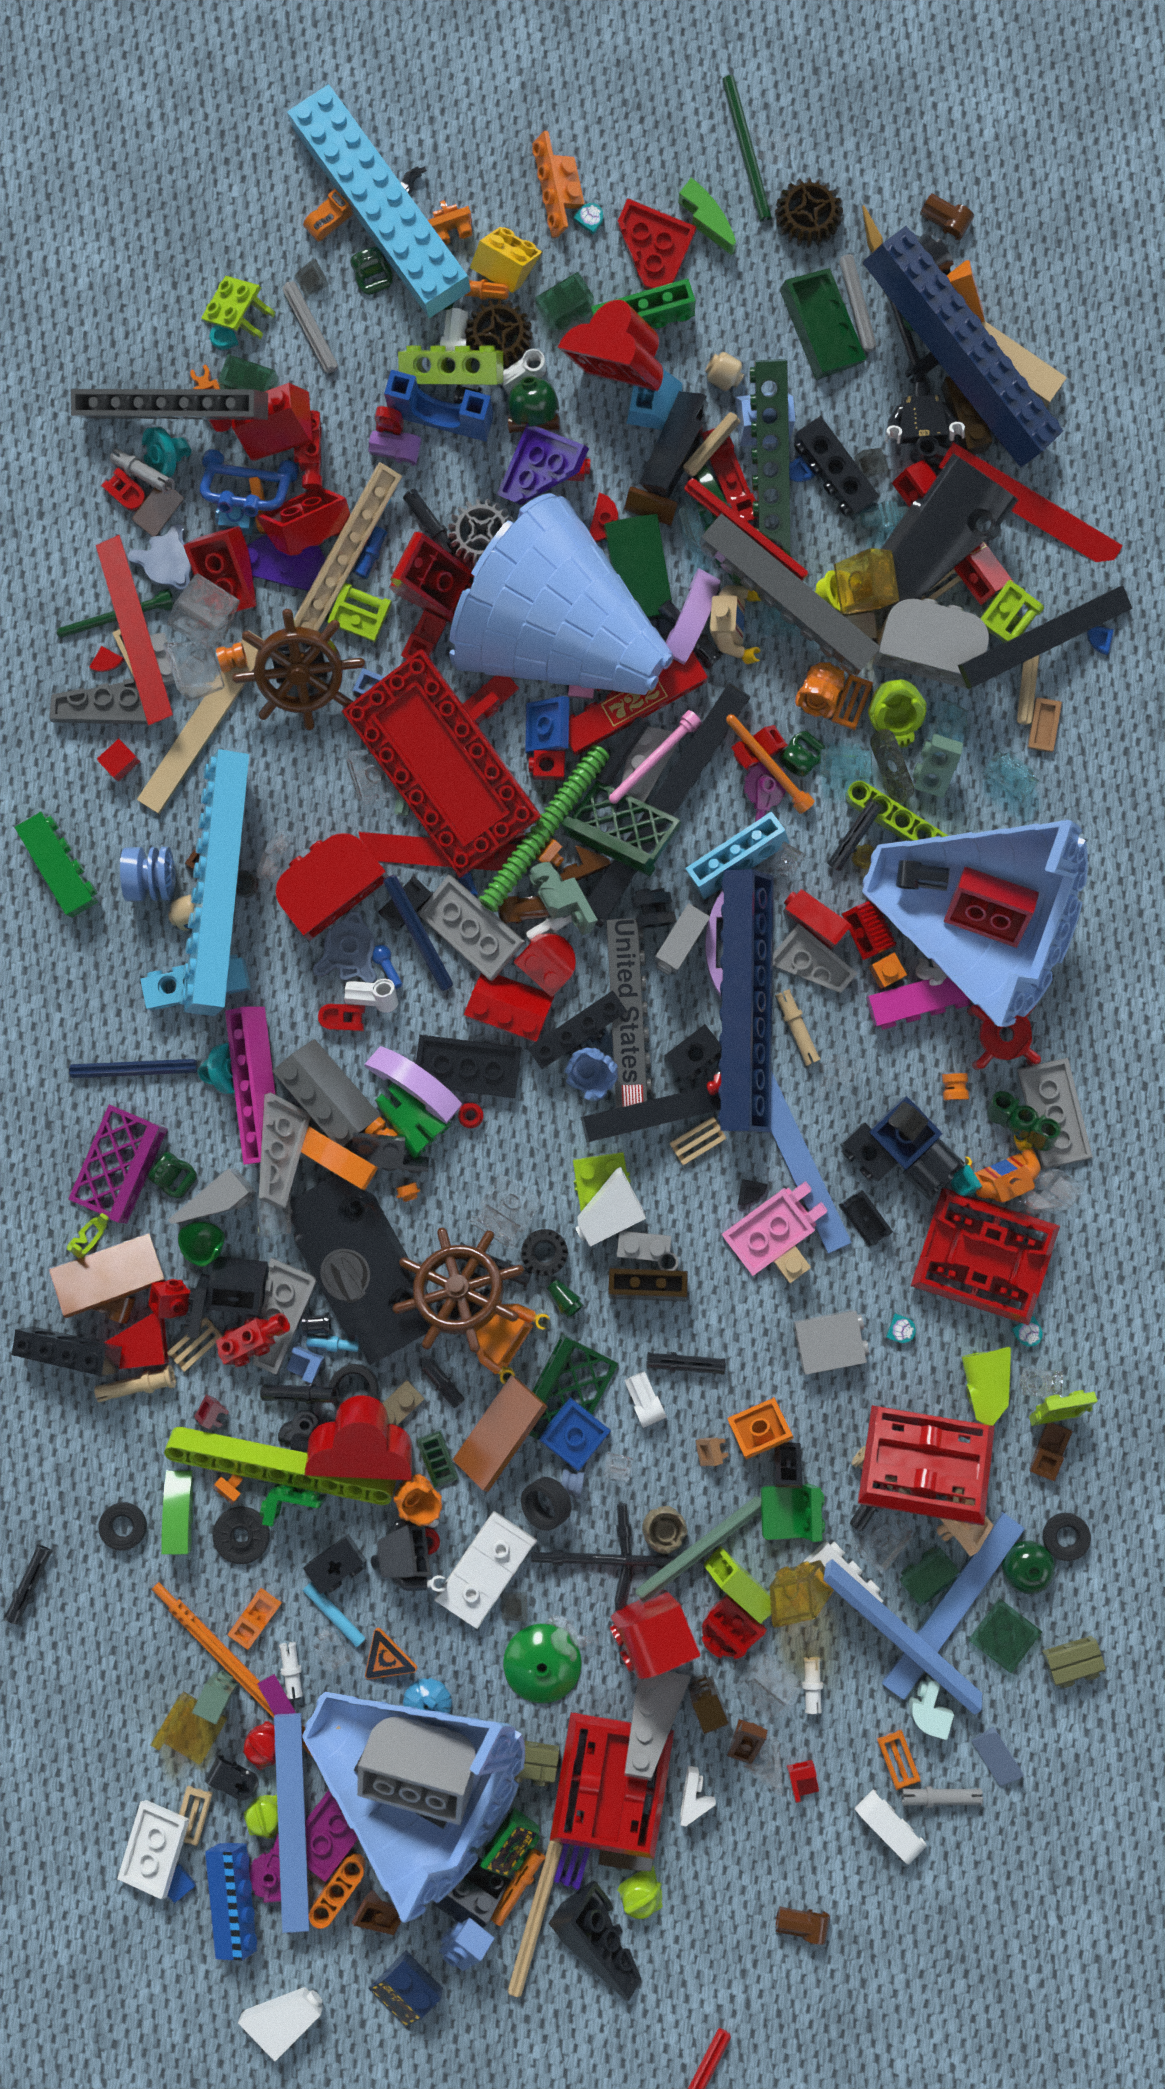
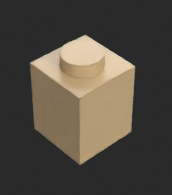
M793 1246L773 1261L789 1283L811 1268L796 1246Z

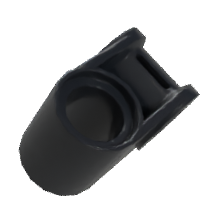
M217 1755L205 1779L206 1783L237 1800L249 1799L258 1788L259 1782L256 1774L238 1765L235 1761L231 1763L225 1760L223 1755ZM243 1781L248 1783L246 1790L242 1789Z

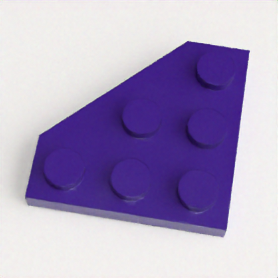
M527 423L497 495L522 505L579 473L589 448L537 426H529Z
M267 534L247 545L252 577L309 592L326 561L318 545L309 546L303 549L300 554L290 556L277 550Z

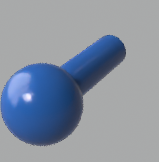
M385 945L375 946L372 956L373 962L382 966L388 979L394 983L395 989L400 988L403 983L390 961V949Z

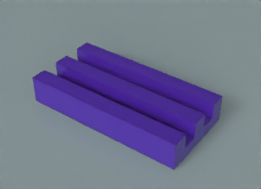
M564 1843L554 1882L564 1883L568 1887L571 1885L579 1890L590 1848L585 1847L577 1879L575 1880L571 1877L580 1846L575 1845L567 1875L563 1876L561 1874L570 1845Z

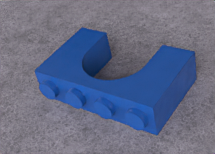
M395 370L390 371L384 396L387 407L398 410L402 414L403 420L487 442L493 422L491 396L465 390L461 404L448 403L435 399L421 391L418 387L416 376Z

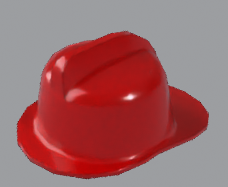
M265 1721L264 1724L253 1728L246 1736L244 1743V1755L260 1771L276 1763L274 1725L269 1721Z

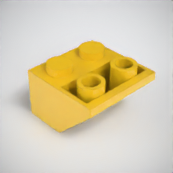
M499 227L479 241L470 268L495 283L507 285L510 292L513 293L522 286L541 256L542 251L537 249L532 242L515 236L514 232L510 229Z

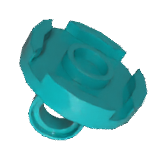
M161 426L147 428L143 433L142 445H146L147 454L143 455L145 464L168 478L174 474L176 462L181 461V457L186 455L187 458L192 453L186 438L178 437L171 439L167 431Z
M229 1042L213 1047L208 1059L201 1064L197 1071L199 1078L203 1082L214 1085L223 1094L235 1093Z

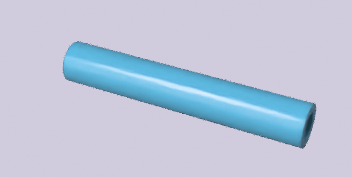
M312 1581L302 1590L355 1647H358L365 1640L363 1634L324 1593H319Z

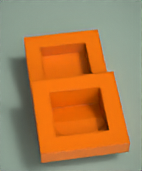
M260 1588L227 1635L249 1650L282 1602Z

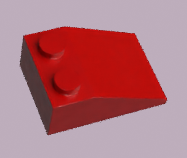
M240 525L195 538L183 545L211 619L256 606L249 550Z

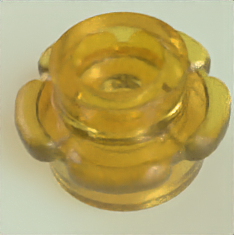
M869 844L856 846L858 849L853 853L852 857L854 865L860 866L862 869L870 868L871 855L874 848ZM863 854H865V855L867 856L866 859H863V858H862V855H863Z

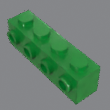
M688 278L615 299L628 303L654 329L663 328L667 324L676 321L684 322L695 316L696 300ZM607 302L591 306V318Z
M39 812L14 827L65 915L73 918L98 903L95 897L98 894L91 881L86 882L82 875L85 872L84 868L77 859L73 860L69 852L72 851V848L64 837L60 838L56 830L59 829V826L51 815L48 817L43 812Z

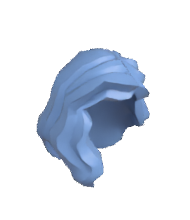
M587 1047L572 1054L565 1069V1073L569 1075L566 1082L571 1087L580 1089L585 1093L584 1098L588 1101H599L607 1095V1091L611 1090L614 1083L618 1080V1066L612 1061L610 1056H605L599 1049Z

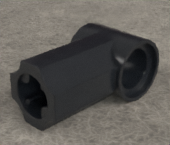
M922 436L912 449L910 458L914 464L924 459L928 465L939 468L950 447L938 443L933 436ZM920 448L927 450L929 454L923 453Z
M899 860L896 887L912 890L925 888L947 891L950 868L922 865L921 862Z

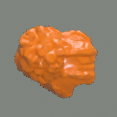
M819 662L811 666L803 686L797 692L796 706L802 707L805 713L811 714L814 717L823 716L825 719L831 718L837 708L839 694L844 689V671L831 662Z
M421 1474L411 1475V1480H403L399 1484L398 1489H396L393 1498L398 1508L399 1517L406 1521H411L419 1527L430 1525L434 1520L438 1519L442 1509V1496L432 1487L431 1482Z

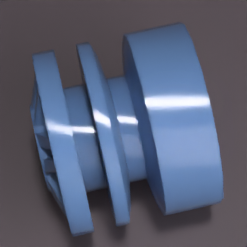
M125 847L122 850L120 881L125 901H144L148 890L153 901H158L160 896L164 901L172 900L176 883V868L170 847H161L160 851L156 847H151L148 859L142 847Z

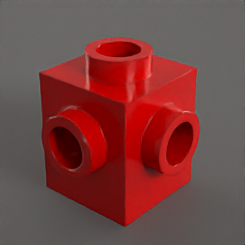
M177 1279L152 1282L148 1305L157 1319L185 1316L188 1312V1306L191 1304L188 1303L190 1289L185 1286L182 1280Z

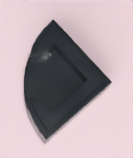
M742 1179L737 1204L747 1205L757 1201L765 1193L768 1184Z

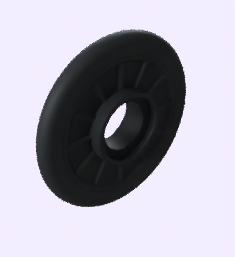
M238 1506L228 1509L220 1515L213 1528V1543L222 1558L234 1564H247L257 1560L265 1552L269 1543L270 1532L268 1526L262 1525L263 1517L259 1516L260 1513L249 1507ZM238 1528L245 1529L248 1532L247 1541L238 1542L234 1537L235 1530Z

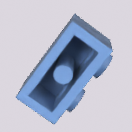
M468 1918L462 1923L458 1921L453 1928L449 1927L440 1939L443 1944L438 1951L444 1955L443 1959L449 1965L457 1966L464 1971L482 1960L495 1938L471 1918Z

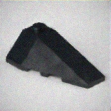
M591 1881L564 1900L548 1924L573 1953L625 2001H629L641 1981V1976L630 1949L622 1948L619 1935L623 1931L620 1924L613 1926L608 1911L614 1909L610 1899L596 1881Z

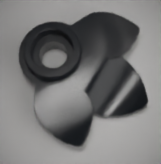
M310 1410L297 1412L292 1421L286 1422L281 1426L278 1433V1441L290 1443L291 1450L307 1453L309 1437L313 1430L320 1425L317 1415ZM307 1421L310 1425L304 1427L301 1425V1422Z

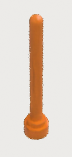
M728 715L726 722L789 793L796 811L799 814L807 811L815 802L812 796L803 790L800 791L734 715Z

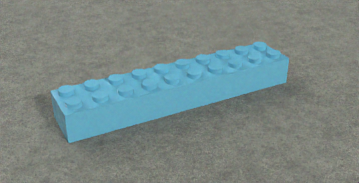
M329 84L287 111L292 128L336 190L350 204L354 215L428 318H431L471 291L468 275Z
M218 749L213 757L210 756L209 764H205L203 779H207L206 789L203 788L201 804H205L204 813H200L198 828L202 829L201 838L197 839L196 853H199L200 856L199 862L195 863L193 878H197L196 888L192 889L191 903H195L194 912L190 913L188 928L192 929L191 938H188L186 942V953L189 954L188 964L185 963L183 970V979H187L186 989H182L180 1004L184 1005L185 1013L215 1016L225 1007L249 754Z

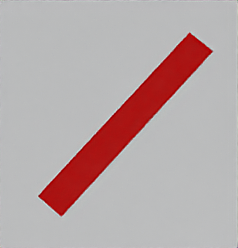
M954 442L939 465V468L943 469L954 453L1019 499L1012 512L1095 562L1115 560L1123 547L1122 544Z
M119 534L95 546L149 726L172 716L173 713Z
M359 832V839L366 845L377 861L452 867L430 837ZM506 844L474 869L503 870V864H507L509 857L512 858L511 854L513 851H517L516 847L518 845Z

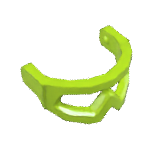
M101 1213L99 1217L90 1220L78 1232L79 1238L70 1240L67 1250L78 1258L86 1256L104 1233L109 1217ZM94 1224L99 1231L83 1250L75 1243H87L85 1231Z

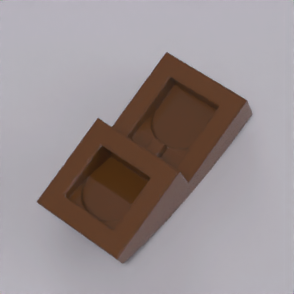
M1055 1422L1046 1423L1034 1452L1029 1471L1055 1481L1064 1460L1063 1453L1072 1435V1429Z

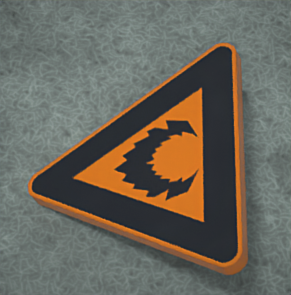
M376 1628L373 1634L365 1677L367 1679L415 1673L418 1669L417 1665L381 1628Z

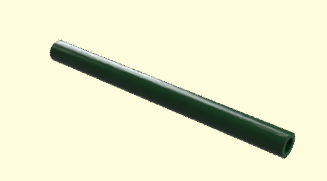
M727 75L722 81L760 222H763L764 218L771 220L770 208L734 75Z

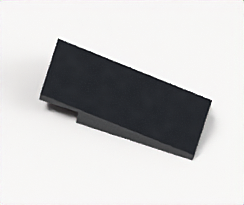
M678 392L639 482L648 492L667 499L670 498L685 471L683 465L694 454L702 440L703 422L701 420L705 414L706 395L702 393Z

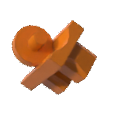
M445 200L439 201L441 209L432 212L434 218L428 221L444 244L450 243L447 231L455 228L460 239L472 236V218L469 206L458 209L456 204L447 207Z

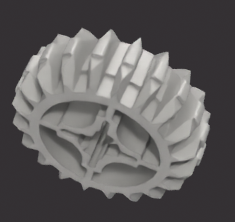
M477 498L475 501L476 505L474 506L471 505L470 501H467V509L458 507L459 515L452 514L451 519L454 523L448 524V530L451 532L447 536L453 541L451 546L458 547L455 553L456 557L461 558L464 556L463 562L465 564H468L473 559V567H475L484 551L471 548H475L478 545L487 547L494 538L491 534L495 530L496 525L500 524L502 527L507 521L513 522L512 517H506L508 510L504 508L499 511L500 504L498 502L491 507L490 499H486L485 505H481L480 499ZM485 515L489 516V518L480 521L475 516ZM465 523H467L472 532L464 543L461 539V531ZM477 529L482 532L486 530V536L478 535Z

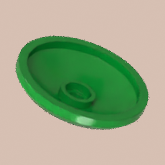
M551 1624L530 1625L520 1630L507 1645L503 1660L504 1674L512 1690L523 1699L542 1704L555 1702L565 1697L575 1687L581 1673V1654L574 1639L560 1627ZM544 1663L547 1669L539 1671L537 1669L538 1664Z

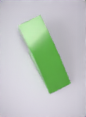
M691 177L679 192L678 203L693 214L692 225L696 226L698 231L732 255L735 252L736 240L726 216L712 196Z
M192 1470L166 1471L162 1512L161 1555L188 1554L192 1551L193 1472Z

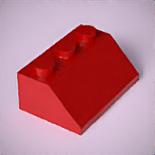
M291 383L265 391L268 393V420H232V429L252 461H257L312 441L308 391Z
M322 488L320 490L307 491L285 501L278 509L263 511L257 514L256 517L276 549L294 556L300 554L303 549L309 546L323 543L324 539L340 535L350 516L346 497Z
M965 866L943 922L1017 948L1034 914L1039 892Z
M481 973L470 996L464 1016L536 1043L541 1035L555 995L551 997L542 990L501 975L490 981Z

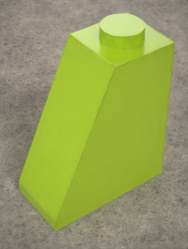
M722 1546L704 1562V1567L720 1588L760 1624L779 1605L771 1594Z

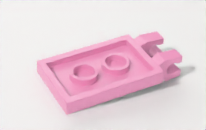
M806 1181L793 1191L790 1188H783L722 1233L724 1239L752 1276L814 1232V1227L817 1225L815 1221L827 1213V1208L822 1202L808 1212L799 1202L801 1198L812 1190Z

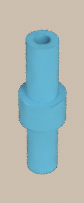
M307 1336L306 1346L326 1348L327 1351L337 1352L338 1350L358 1352L359 1345L356 1341L341 1340L338 1336H328V1338Z

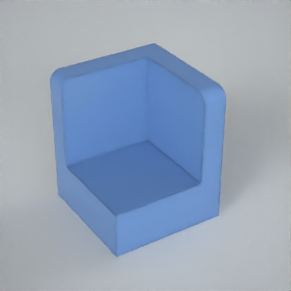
M297 1345L294 1346L287 1370L302 1376V1380L312 1384L315 1382L325 1357Z

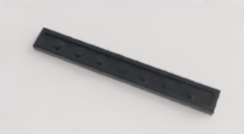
M1122 585L957 666L967 689H970L1133 608Z

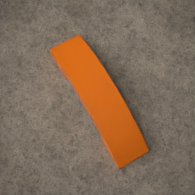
M308 1126L301 1152L365 1190L378 1167Z

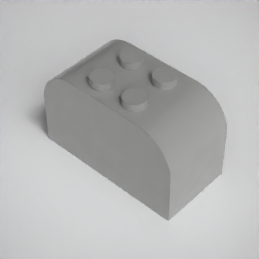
M906 599L896 604L886 618L877 643L881 648L874 655L872 664L967 689L957 665L986 652L989 641L988 630L979 617L963 611V608L959 606L949 605L945 607L938 605V602L933 599Z
M403 1717L384 1719L373 1728L359 1762L357 1796L461 1825L473 1787L474 1773L469 1769L475 1759V1749L468 1738L460 1733L450 1731L446 1727H436L425 1724L420 1720H411Z

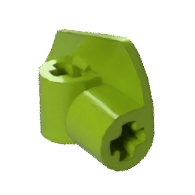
M1009 1346L986 1353L977 1352L961 1356L967 1379L966 1391L968 1400L974 1410L975 1419L983 1424L994 1425L1009 1406L1011 1348Z

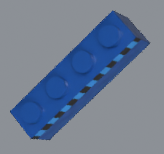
M219 1843L205 1851L215 1959L243 1961L257 1951V1936L255 1935L254 1925L255 1912L252 1904V1883L249 1874L247 1843Z

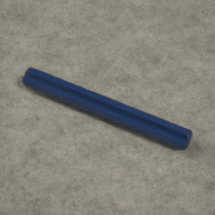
M388 876L383 880V883L435 981L442 991L451 988L453 982L397 876Z
M195 1059L71 1064L69 1066V1075L71 1078L196 1073L198 1064Z

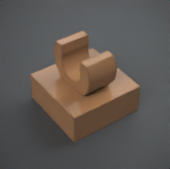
M702 1438L695 1440L701 1466H717L723 1464V1459L728 1457V1452L721 1453L720 1444L725 1443V1439Z

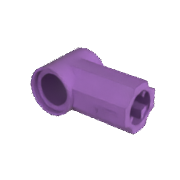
M372 431L368 452L371 455L392 458L398 463L403 461L411 463V466H415L422 439L410 433H401L398 436Z

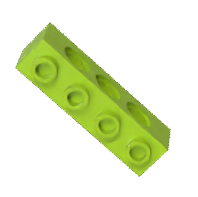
M408 345L406 350L398 352L399 372L416 376L418 384L498 385L504 383L503 351H495V346H479V351H470V346H455V350H446L444 345L430 346L431 350H422L421 345ZM424 358H427L431 363L429 371L423 368L422 362ZM448 358L453 359L455 362L453 372L447 367ZM473 358L479 361L480 368L478 372L474 371L471 367V360Z

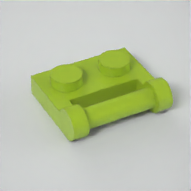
M1009 579L980 619L986 625L987 630L1004 643L1023 634L1036 615L1042 613L1044 606ZM1022 605H1026L1028 608L1027 612L1010 634L1005 630Z
M345 582L327 623L329 624L332 620H337L340 623L339 629L376 643L392 605V600L387 598L382 600L354 589L351 584ZM350 597L379 610L377 614L346 603V601Z

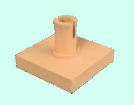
M954 1488L952 1492L962 1494L963 1489ZM954 1497L953 1502L959 1503V1498ZM967 1499L965 1504L974 1506V1500ZM986 1515L984 1526L940 1518L944 1524L937 1527V1533L939 1536L945 1533L941 1538L944 1541H948L954 1536L967 1553L972 1556L979 1552L994 1525Z

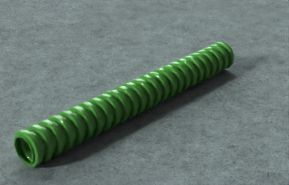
M591 745V751L586 752V757H583L581 763L577 764V770L572 771V776L567 778L568 782H564L563 788L558 790V795H554V801H550L549 807L544 809L545 813H541L542 818L535 822V826L530 828L531 832L526 833V839L523 838L521 840V845L516 847L517 851L512 852V858L509 857L507 864H503V870H499L497 873L498 877H494L493 883H489V889H485L483 892L484 896L479 897V902L485 908L492 912L499 910L498 906L503 905V899L508 898L507 893H511L513 891L512 887H516L518 884L517 880L522 879L521 874H525L527 872L526 868H530L532 865L531 861L536 860L535 855H539L541 853L540 849H544L546 846L545 842L548 843L550 841L549 836H553L555 834L554 830H558L560 827L559 823L561 824L564 820L563 817L568 816V811L573 809L572 805L578 803L577 798L581 799L583 796L582 792L587 790L586 786H590L591 780H594L596 774L600 773V767L603 768L605 761H608L610 758L607 751L602 747Z

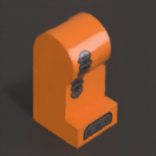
M334 189L328 194V199L317 210L311 212L306 217L303 226L320 242L353 215L350 204Z

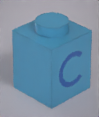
M233 506L230 513H223L217 508L215 522L219 525L221 531L240 525L242 534L252 535L254 517L245 515L241 507Z

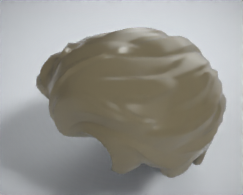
M671 1506L657 1507V1509L649 1511L642 1523V1532L646 1542L653 1550L662 1554H669L679 1549L682 1545V1539L688 1533L683 1516Z

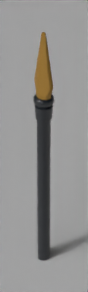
M863 205L862 210L867 244L873 253L883 243V237ZM889 298L912 367L920 359L911 332L904 326L901 312ZM924 376L917 383H927L926 377Z

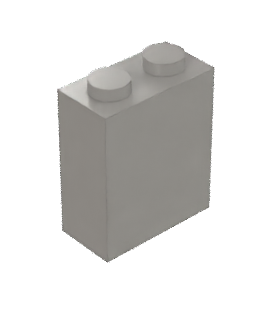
M688 903L655 956L656 968L666 975H670L671 972L676 975L707 925L710 916Z
M855 1310L793 1321L802 1370L805 1375L867 1363L866 1356H869L867 1341H862L860 1331L864 1330L862 1315H857Z

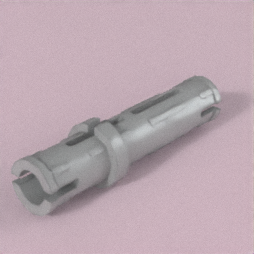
M118 448L113 451L120 455L119 457L111 453L110 462L124 469L127 475L138 477L164 494L171 493L165 486L172 490L174 489L175 482L173 479L147 466L139 457L130 456Z
M926 1786L925 1789L902 1788L901 1797H904L902 1799L903 1806L925 1805L926 1808H933V1805H983V1797H980L983 1794L981 1788L932 1789L931 1786Z

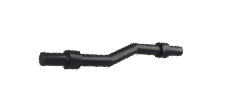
M620 1503L617 1504V1537H620L621 1555H631L630 1536H632V1526L628 1521L627 1504ZM622 1566L615 1596V1611L625 1608L632 1566ZM622 1646L619 1647V1652L623 1651ZM619 1653L620 1664H624Z
M552 1550L551 1552H531V1563H551L552 1566H563V1563L656 1566V1569H662L678 1556H668V1554L657 1553L656 1556L563 1553V1550Z

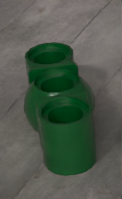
M996 1092L987 1109L988 1118L1002 1127L1008 1125L1009 1130L1016 1136L1028 1137L1027 1142L1032 1143L1038 1150H1051L1061 1132L1059 1123L1054 1119L1047 1118L1044 1114L1039 1117L1038 1112L1033 1107L1019 1105L1020 1100L1014 1099L1013 1095L1009 1092Z

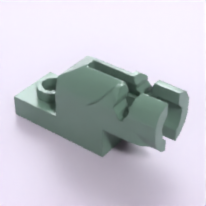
M543 862L534 866L530 870L532 874H529L528 877L533 887L539 888L537 895L541 898L552 918L557 919L571 914L574 926L579 929L582 935L591 933L597 918L575 878L563 881L550 862Z

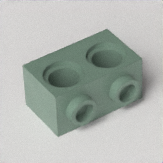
M933 734L931 741H926L923 746L921 756L924 759L922 764L917 763L912 775V778L916 779L914 788L944 798L961 757L963 743ZM943 752L946 755L941 757L937 756L935 753ZM927 774H935L937 777L930 778Z
M220 1671L219 1674L214 1672L206 1682L192 1713L217 1724L225 1712L232 1697L231 1695L238 1684L233 1681L234 1677L224 1671Z

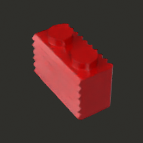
M871 901L860 904L841 914L843 919L852 925L849 928V932L862 960L896 946L890 928L887 927L888 923L885 922L881 911Z

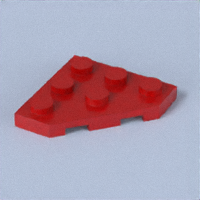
M627 198L618 219L619 230L643 288L649 290L673 283L688 252L697 227Z

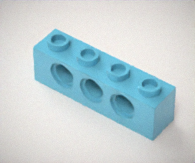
M770 812L685 869L695 888L703 899H706L722 888L721 883L724 878V871L752 869L790 843L785 829L774 814Z
M237 954L230 955L226 995L251 990L245 959L242 957L238 958ZM184 965L173 967V972L163 974L162 970L149 972L147 977L140 979L146 1009L152 1011L180 1005L182 989H186L187 979H183ZM174 980L176 989L173 993L167 994L165 985L167 982Z

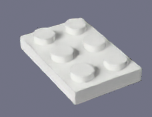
M141 1801L117 1879L157 1898H166L190 1819L150 1801Z

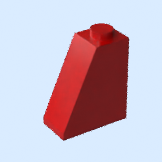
M802 889L797 894L792 891L783 902L786 905L783 912L797 924L804 927L830 950L852 926Z
M154 1313L104 1342L122 1346L119 1369L161 1365L169 1362L165 1318L157 1319Z

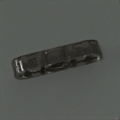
M882 729L871 736L870 746L890 798L897 803H902L913 796L914 785L895 735L888 729ZM888 760H892L896 764V772L889 769Z

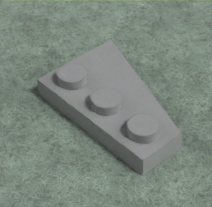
M653 727L647 728L627 758L622 783L673 731ZM681 739L626 793L627 795L645 803Z
M800 924L793 929L773 953V966L840 993L858 974Z

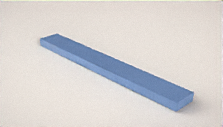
M771 1071L770 1130L796 1186L798 1187L806 1181L812 1188L811 1192L802 1198L807 1210H811L820 1202L827 1208V1213L815 1221L817 1224L815 1227L827 1253H830L852 1242Z
M1003 1512L993 1524L994 1526L979 1552L969 1558L916 1633L936 1652L940 1650L1025 1529ZM903 1652L881 1683L904 1700L924 1670Z
M833 1559L826 1563L823 1581L971 1713L975 1715L982 1710V1692L838 1563Z
M301 1713L275 1714L282 1933L309 1931L310 1922Z

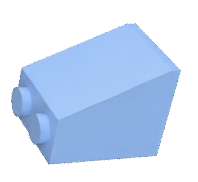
M788 394L789 442L795 425L793 396ZM750 395L735 396L736 413L740 420L738 425L740 446L756 445V437L751 438V421H756L755 411L750 409ZM767 408L762 413V419L765 422H771L776 418V410L773 408ZM768 435L763 439V444L777 443V438L773 435Z

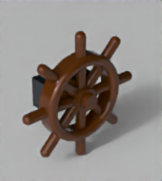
M286 608L282 612L285 628L271 634L264 641L249 631L242 633V639L258 650L255 657L254 671L235 673L232 676V681L237 684L256 681L261 694L268 700L258 713V717L261 720H266L274 709L278 707L288 712L302 713L304 727L306 730L311 731L315 726L312 711L324 707L332 699L345 708L354 702L339 692L343 670L363 668L365 660L363 658L341 659L337 647L330 640L340 627L339 621L332 620L322 633L310 628L295 627L293 612L291 609ZM268 657L273 661V669H265ZM328 672H332L328 684L320 679L321 677H328ZM276 679L277 683L282 682V684L276 689L269 680ZM306 683H309L320 692L309 696ZM296 685L298 697L286 695Z
M441 1227L437 1230L441 1249L431 1254L422 1265L406 1257L400 1259L399 1264L402 1268L416 1274L413 1286L414 1298L395 1304L393 1312L400 1314L418 1309L423 1319L431 1326L422 1341L424 1349H430L439 1333L443 1332L452 1335L466 1334L471 1352L477 1353L480 1350V1344L476 1331L488 1324L496 1314L511 1322H515L518 1319L517 1312L501 1305L504 1295L503 1280L523 1274L524 1268L522 1265H515L499 1271L493 1259L485 1253L494 1238V1233L491 1230L484 1233L475 1248L468 1245L451 1246L447 1230ZM456 1260H469L465 1267L462 1266L461 1270L458 1271ZM446 1263L449 1278L435 1271ZM480 1264L489 1274L481 1276L475 1273V1270ZM428 1281L444 1288L426 1294ZM438 1302V1315L429 1308L428 1304Z

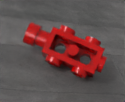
M310 410L312 441L299 447H294V461L299 463L300 471L305 472L302 476V488L314 491L322 489V476L320 475L321 413Z
M282 1313L270 1317L269 1321L267 1319H259V1317H252L245 1320L244 1325L240 1328L236 1327L225 1331L223 1337L215 1340L218 1347V1355L223 1365L241 1367L250 1363L249 1357L253 1355L258 1357L269 1353V1347L275 1344L274 1336H281L289 1332V1321Z

